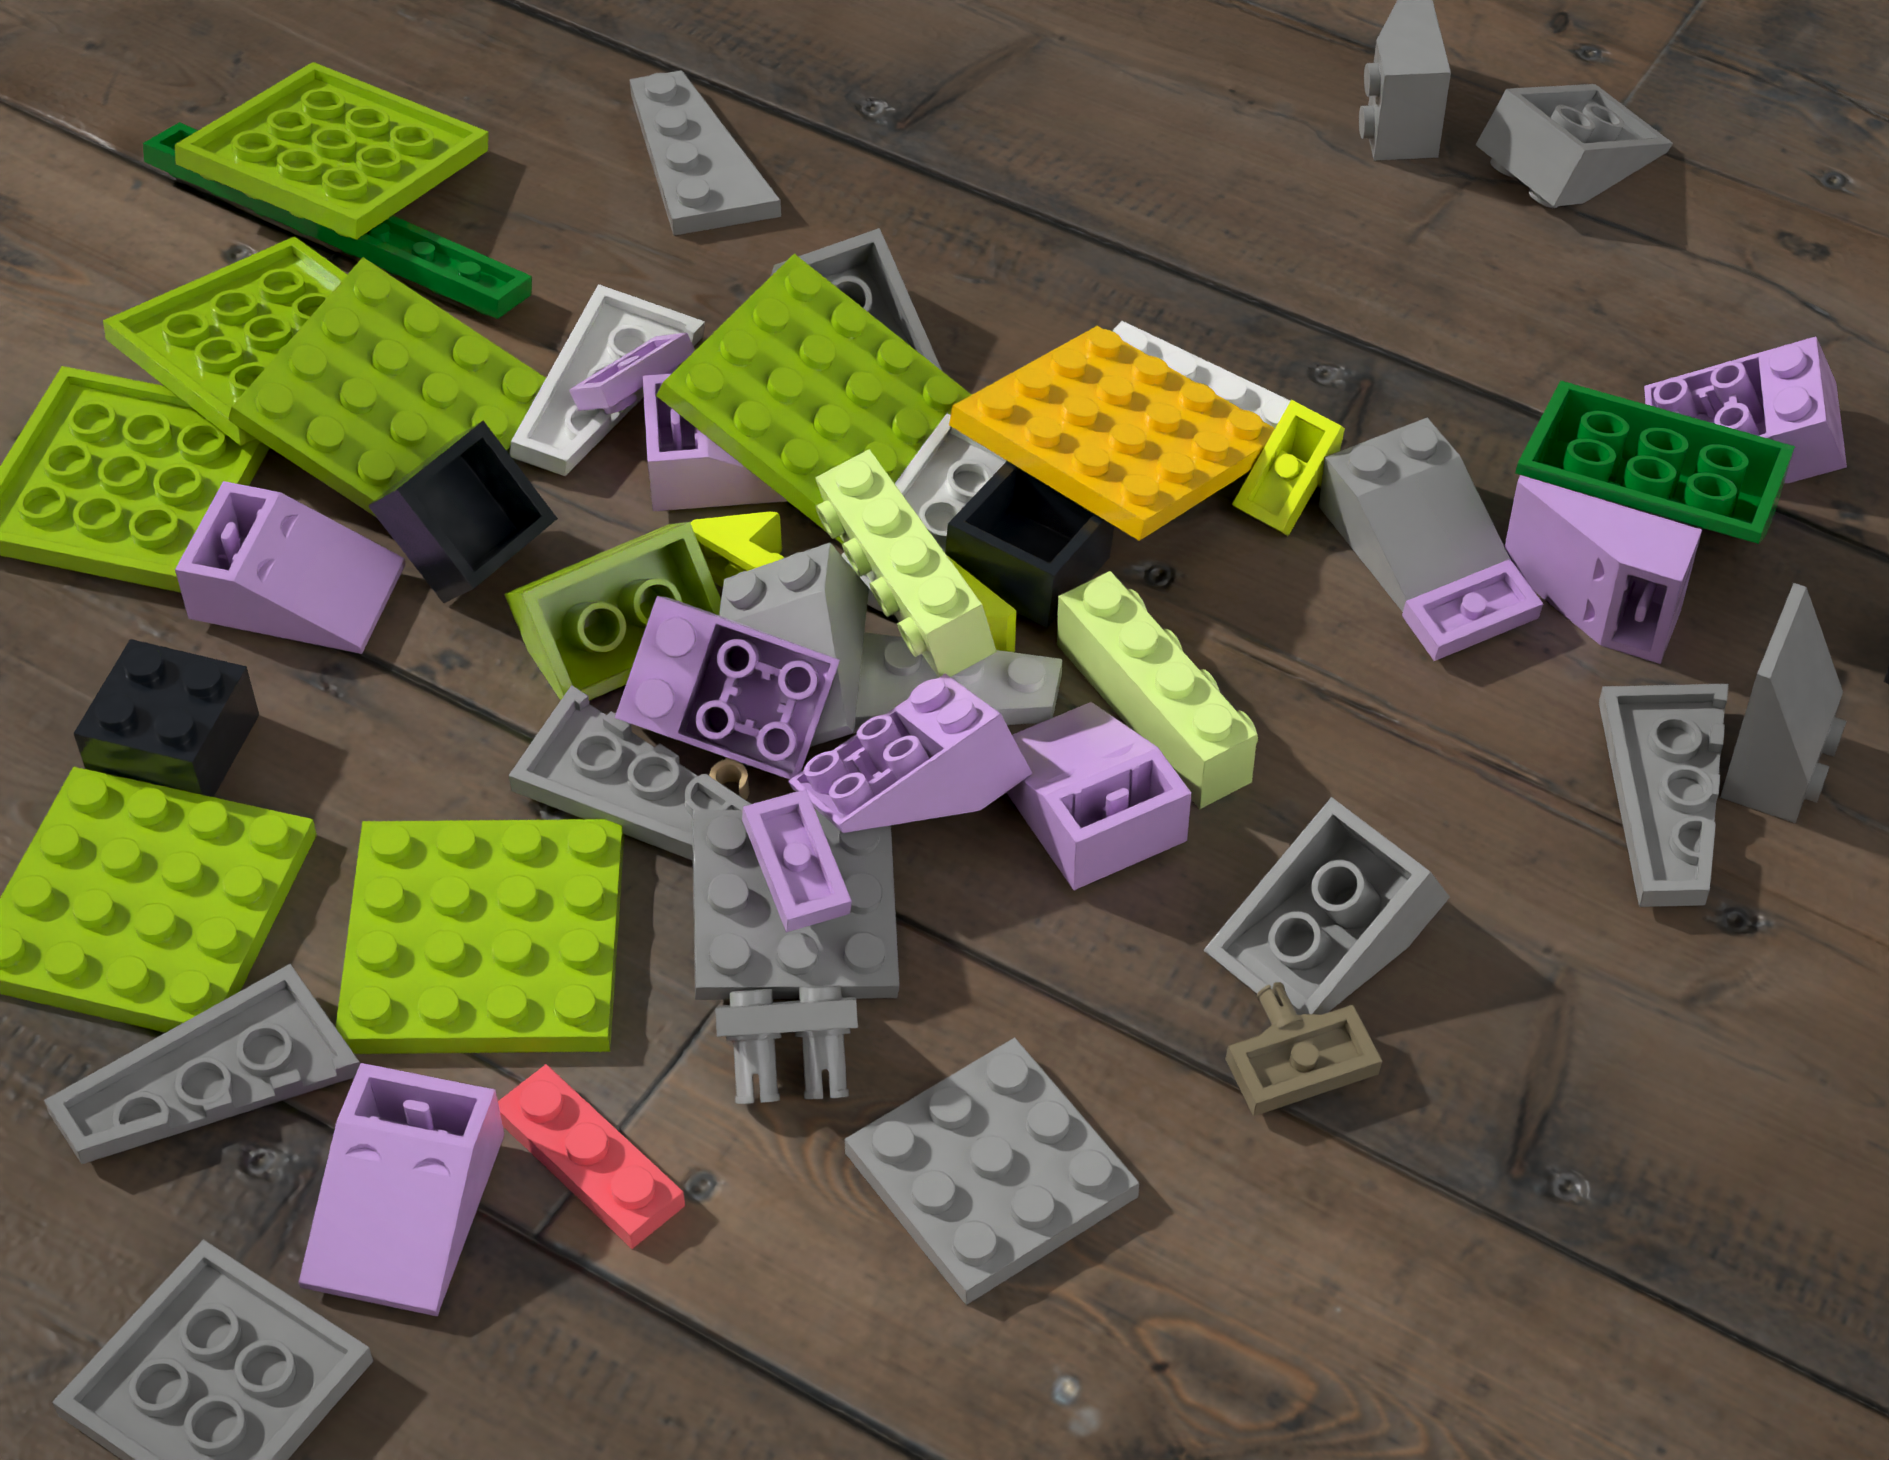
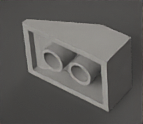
M1397 0L1376 40L1374 63H1366L1364 87L1366 96L1369 97L1368 106L1360 107L1359 131L1361 139H1369L1374 161L1438 158L1451 71L1433 0Z
M1596 84L1506 89L1476 146L1491 157L1490 163L1496 170L1507 176L1516 177L1530 188L1529 194L1535 201L1550 208H1557L1558 206L1587 202L1666 154L1673 143Z
M880 228L798 256L942 370ZM786 261L781 262V263H778V264H775V265L773 266V270H772L771 276H772Z
M1428 417L1325 457L1319 508L1402 612L1407 600L1510 559L1460 455Z
M831 543L795 553L789 557L749 571L740 572L737 575L724 579L719 616L840 660L811 746L854 733L869 587Z
M1793 583L1758 670L1720 797L1796 823L1804 799L1817 803L1830 766L1818 763L1822 753L1832 757L1835 756L1847 722L1835 717L1843 690L1807 587Z
M1331 797L1205 947L1204 951L1256 994L1269 984L1272 989L1275 982H1281L1297 1015H1322L1331 1011L1405 951L1450 896L1428 869Z

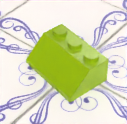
M690 522L668 524L504 594L527 651L560 700L571 685L588 695L590 701L627 684L657 596L668 597L719 615L721 598Z

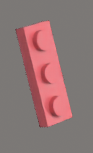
M547 1064L498 1101L503 1127L631 1249L635 1248L685 1207L684 1192Z

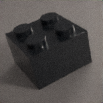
M484 420L451 439L368 505L443 603L476 588L558 519Z
M1006 461L948 523L945 554L1013 607L1016 613L1048 628L1058 617V596L1088 582L1110 558L1114 525Z
M130 639L73 734L84 767L87 770L214 797L259 717V711L247 666Z

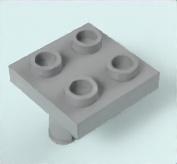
M841 985L800 987L799 1001L773 1002L772 989L732 991L730 993V1005H719L715 1008L717 1037L726 1036V1041H733L736 1081L735 1103H754L753 1074L755 1073L759 1075L761 1103L780 1101V1093H778L775 1039L782 1038L781 1033L795 1032V1037H802L804 1099H823V1069H827L829 1072L830 1098L849 1096L846 1081L844 1034H850V1028H858L856 998H842Z

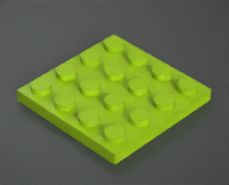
M312 62L175 144L176 165L196 172L205 179L220 182L243 192L250 198L263 200L289 211L296 217L306 218L334 230L341 236L357 240L488 151L489 132Z
M294 236L103 320L105 338L242 446L257 439L228 420L231 407L347 274Z
M794 253L662 383L656 396L826 531L816 510V506L824 501L815 477L870 449L895 484L947 413L951 415L953 405L972 394ZM840 536L835 538L841 544L844 543Z
M362 257L233 404L228 420L375 516L368 505L451 439L483 420L506 451L510 453L511 441L546 377Z
M61 366L0 466V556L181 593L175 568L222 482L249 486L270 447L258 439L240 446L163 385Z
M73 767L0 897V994L165 1033L241 991L315 840L317 833L313 819Z
M606 819L362 821L335 1027L354 1054L610 1052L625 836L622 825Z

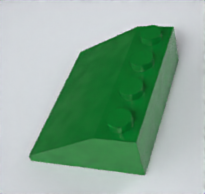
M1560 380L1517 463L1515 474L1759 544L1767 535L1775 514L1795 446Z

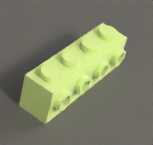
M870 449L815 477L824 501L816 506L822 524L832 539L840 536L844 542L842 547L845 555L858 576L862 577L865 574L871 581L869 583L871 591L883 613L887 617L892 614L896 616L899 621L897 625L900 634L915 657L922 654L939 678L945 673L951 677L997 652L982 603Z
M1109 571L1058 596L1057 646L1130 729L1160 749L1192 793L1191 800L1199 809L1252 783L1256 744L1258 742V734L1252 720L1243 711H1236L1220 693L1212 675L1204 669L1199 670L1183 652L1182 646L1175 634L1169 629H1162L1152 618L1136 591L1133 589L1127 590L1116 576Z

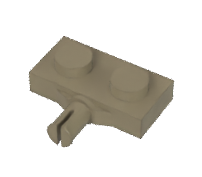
M1275 982L1272 989L1269 984L1257 993V999L1261 1002L1272 1025L1259 1036L1229 1045L1225 1058L1253 1116L1378 1075L1382 1064V1059L1354 1005L1322 1015H1297L1281 982Z

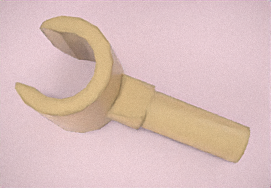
M725 757V760L717 762L711 768L709 774L711 778L721 784L731 781L737 782L739 784V796L745 800L748 798L750 793L747 769L741 762Z

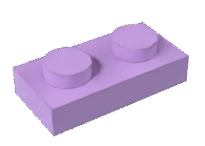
M688 333L655 336L569 389L579 411L603 409L605 414L616 413L637 401L635 392L643 388V376L672 374L678 368V365L695 351V348Z
M1511 559L1407 600L1402 617L1431 658L1436 661L1538 619L1543 603Z
M807 789L744 806L742 821L785 931L790 932L850 914L851 898Z

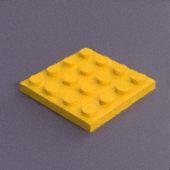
M1095 326L954 404L949 421V426L1139 541L1252 470L1275 429L1263 422L1262 418L1257 414L1237 407L1215 394L1209 386L1192 381L1168 367L1167 363L1162 359L1147 355L1123 341L1115 332L1102 329L1099 326Z

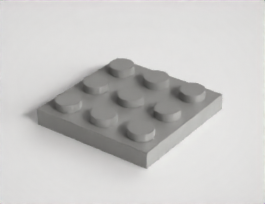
M693 810L695 1000L730 999L732 991L772 989L773 999H800V987L841 985L842 998H897L899 991V968L891 825L842 833L820 812L815 810L851 898V910L848 915L786 932L742 821L743 810Z
M1015 1037L845 1138V1154L966 1305L1138 1198L1139 1181Z
M203 1239L52 1403L59 1417L121 1460H288L370 1366L373 1359L370 1348Z

